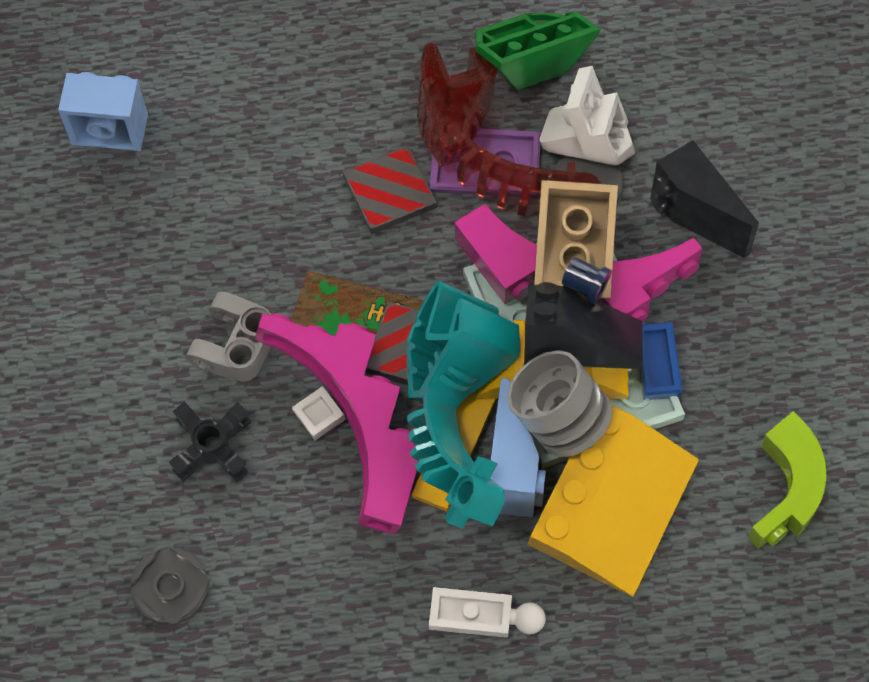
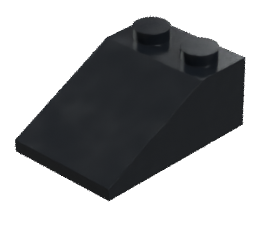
M694 140L656 162L650 196L656 211L660 214L666 213L672 222L743 258L750 255L759 222Z
M549 282L538 285L528 284L524 365L543 353L559 350L571 353L583 367L642 369V321L600 301L594 305L587 301V296L566 286H559Z

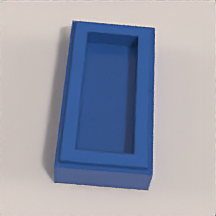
M673 322L642 324L643 365L639 372L643 400L663 399L672 396L681 397L683 392Z

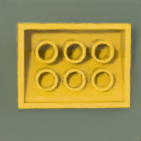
M611 405L613 411L610 425L603 436L592 447L577 455L570 456L527 545L633 597L699 459L637 417Z

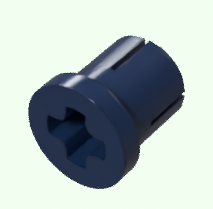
M574 257L563 275L562 285L587 296V301L595 305L600 300L609 283L612 270L605 266L600 269Z

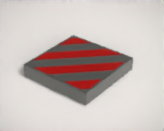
M408 145L342 171L343 178L371 234L437 208V201Z
M388 301L376 333L365 372L408 384L407 374L410 370L407 368V338L412 325L416 323L415 318L419 310Z

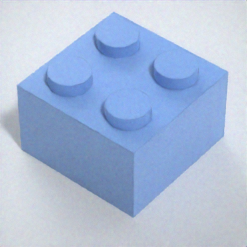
M89 72L79 74L66 73L58 111L71 145L141 151L148 112L138 79H132L123 75L115 77L97 76Z

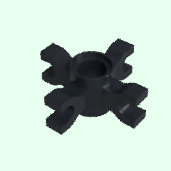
M185 401L173 411L177 417L176 421L191 435L193 443L185 451L169 461V464L173 467V473L182 482L191 476L203 462H218L236 483L248 473L244 467L246 466L245 462L229 448L228 442L232 436L242 431L251 423V420L247 417L249 415L248 411L239 402L231 407L219 421L213 419L201 420ZM209 437L219 438L218 443L212 447L202 446L203 441Z

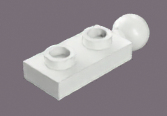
M433 587L429 630L508 638L509 624L516 625L522 633L535 634L544 627L546 617L544 610L539 605L531 602L524 603L517 609H511L512 595Z

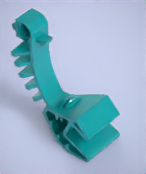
M438 281L424 300L415 318L416 323L412 325L407 338V368L410 370L407 374L408 398L423 403V409L407 415L408 423L416 427V429L408 433L409 441L416 444L410 451L413 459L418 461L415 468L419 473L423 474L421 479L448 493L445 499L451 504L445 516L448 524L463 529L468 518L493 526L502 510L505 499L503 489L491 479L498 463L479 456L475 462L472 460L460 437L456 420V409L468 395L511 366L519 358V325L499 316L498 307Z

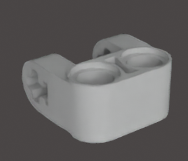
M217 292L209 311L217 319L235 325L225 348L202 339H194L185 358L193 366L213 374L237 381H249L257 376L271 348L256 341V333L249 330L253 326L259 325L263 313L271 315L268 309L227 292ZM242 356L251 358L249 362L242 365L234 363L237 358Z

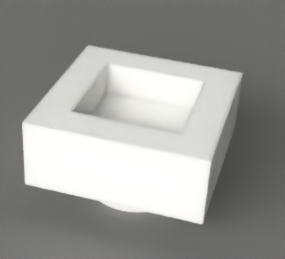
M323 386L292 407L294 414L314 441L346 420L343 412Z

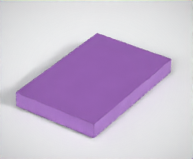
M435 126L430 176L431 192L537 198L540 158L539 139L541 132Z

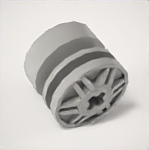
M559 350L546 352L531 359L518 371L510 384L507 395L510 410L552 455L559 457L573 456L589 449L603 436L610 425L613 411L610 399L601 390L599 385L591 379L590 374L581 363L568 352Z

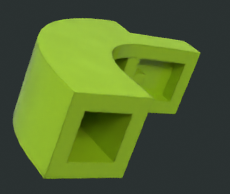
M794 411L765 434L761 448L782 469L787 480L788 490L786 498L752 527L748 539L758 550L767 542L771 546L777 544L788 533L789 530L786 526L798 537L811 522L824 494L826 486L824 454L811 429Z

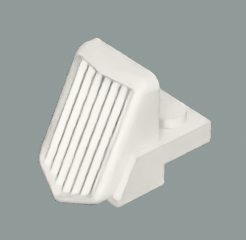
M593 66L579 68L574 84L571 85V93L567 104L555 107L548 113L539 139L541 146L551 153L609 165H619L635 154V148L627 128L628 119L618 93L604 95Z

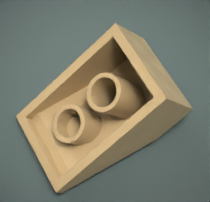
M542 180L534 285L549 282L564 286L562 285L563 275L574 257L600 269L605 266L612 270L618 185ZM612 274L601 296L602 299H610Z

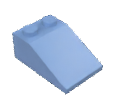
M501 378L491 461L498 463L491 479L504 491V505L500 514L533 518L534 506L542 507L546 470H538L539 454L530 431L509 408L507 395L511 383L509 379Z

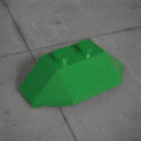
M577 11L566 12L565 15L551 12L527 13L477 29L474 35L475 49L494 73L505 80L509 86L520 90L567 73L597 38L600 28Z

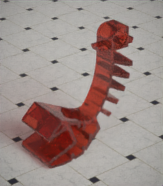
M427 43L424 46L417 97V118L420 134L428 149L433 151L432 155L440 167L459 162L457 169V181L464 186L474 171L478 172L477 195L482 198L485 197L492 180L501 183L497 207L501 209L505 208L511 187L522 189L517 215L524 217L526 216L530 192L541 193L542 180L601 184L597 176L592 173L576 171V161L568 162L566 171L530 167L495 156L475 144L472 140L477 136L492 105L497 69L476 52L475 47H471L467 71L449 76L437 45Z

